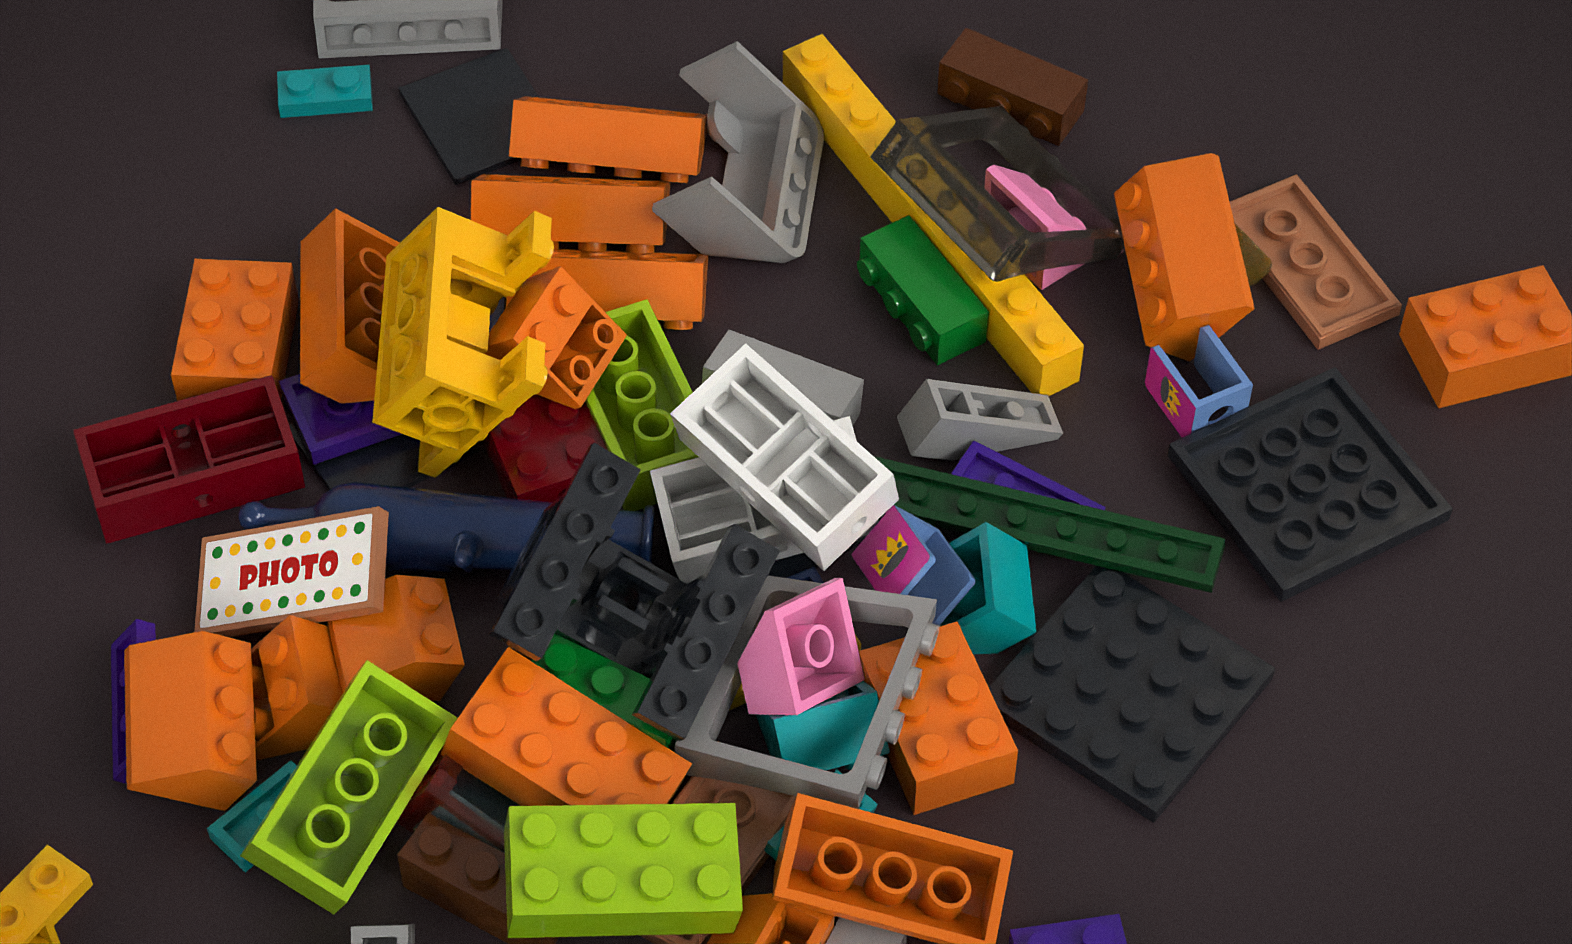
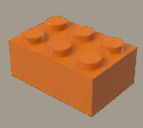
M194 259L171 371L177 401L270 375L273 376L280 399L282 398L279 381L285 379L299 302L292 263Z
M1544 265L1408 298L1399 336L1438 409L1572 375V314Z
M956 621L940 626L931 656L920 654L915 667L922 669V676L914 699L910 700L903 697L898 708L899 712L905 713L899 738L895 745L888 743L890 753L887 754L914 815L1014 784L1018 749L960 625ZM905 637L859 651L864 681L877 691L879 701Z

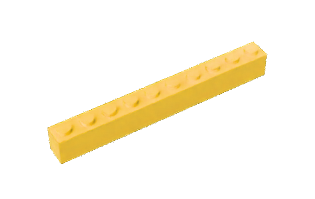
M820 34L784 50L783 84L814 112L822 126L826 143L889 220L893 223L910 215L989 311L987 339L1031 393L1048 395L1049 397L1079 382L1084 344L826 37Z

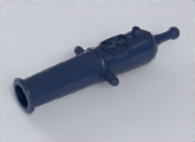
M352 482L336 485L324 493L314 506L289 509L265 507L257 501L248 502L239 510L238 518L240 525L245 530L379 506L389 512L386 566L389 571L416 572V570H424L427 572L449 573L454 568H462L466 573H471L474 569L512 570L541 514L552 502ZM647 505L644 508V512L619 510L610 527L615 531L609 540L649 563L652 562L654 507Z

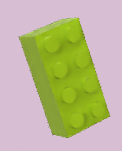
M648 299L606 312L627 336L585 400L607 450L641 469L622 505L624 510L637 511L645 508L647 505L658 504L650 470L698 458L679 439L670 414L693 392Z
M366 660L352 678L240 856L334 915L348 902L443 747L450 728L458 717Z
M735 803L509 806L504 828L508 938L734 933L743 912Z

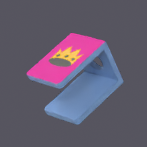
M1210 325L1200 328L1194 359L1195 368L1214 393L1199 400L1160 345L1150 348L1145 386L1182 438L1249 407L1253 384ZM1222 407L1226 409V412L1221 417L1208 421L1216 410Z
M895 505L886 512L851 554L875 591L937 599L935 618L932 623L940 625L976 582L974 576L939 529Z

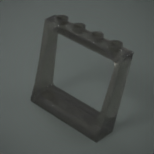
M1002 106L898 119L870 156L994 282L1045 269L1118 259L1125 250L1119 217L1110 213L1090 193L1086 185L1073 177L1060 164L1059 159L1055 155L1050 154L1030 135L1029 130L1025 126L1020 125ZM975 140L988 142L1018 172L1027 174L1041 188L1048 189L1056 202L1072 217L1079 218L1087 230L1028 231L944 147Z

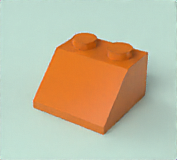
M407 575L391 576L385 579L383 612L327 621L342 694L354 675L368 660L429 700L440 701L465 665L445 579Z

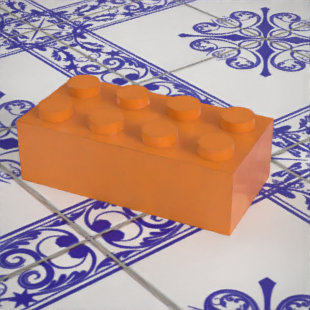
M510 647L505 650L450 728L441 751L442 756L521 806L669 804L692 766V763Z

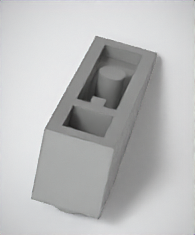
M932 379L924 381L897 416L911 456L950 461L961 459L973 440L999 452L1058 440L1063 435L1048 395Z

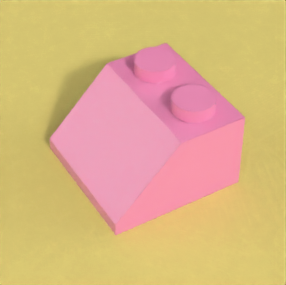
M992 165L986 169L981 223L1037 287L1043 290L1085 264L1089 232L1079 218L1072 217L1056 202L1048 189L1041 188L1027 174L997 165Z
M843 578L831 579L764 612L737 662L749 714L798 715L865 680Z

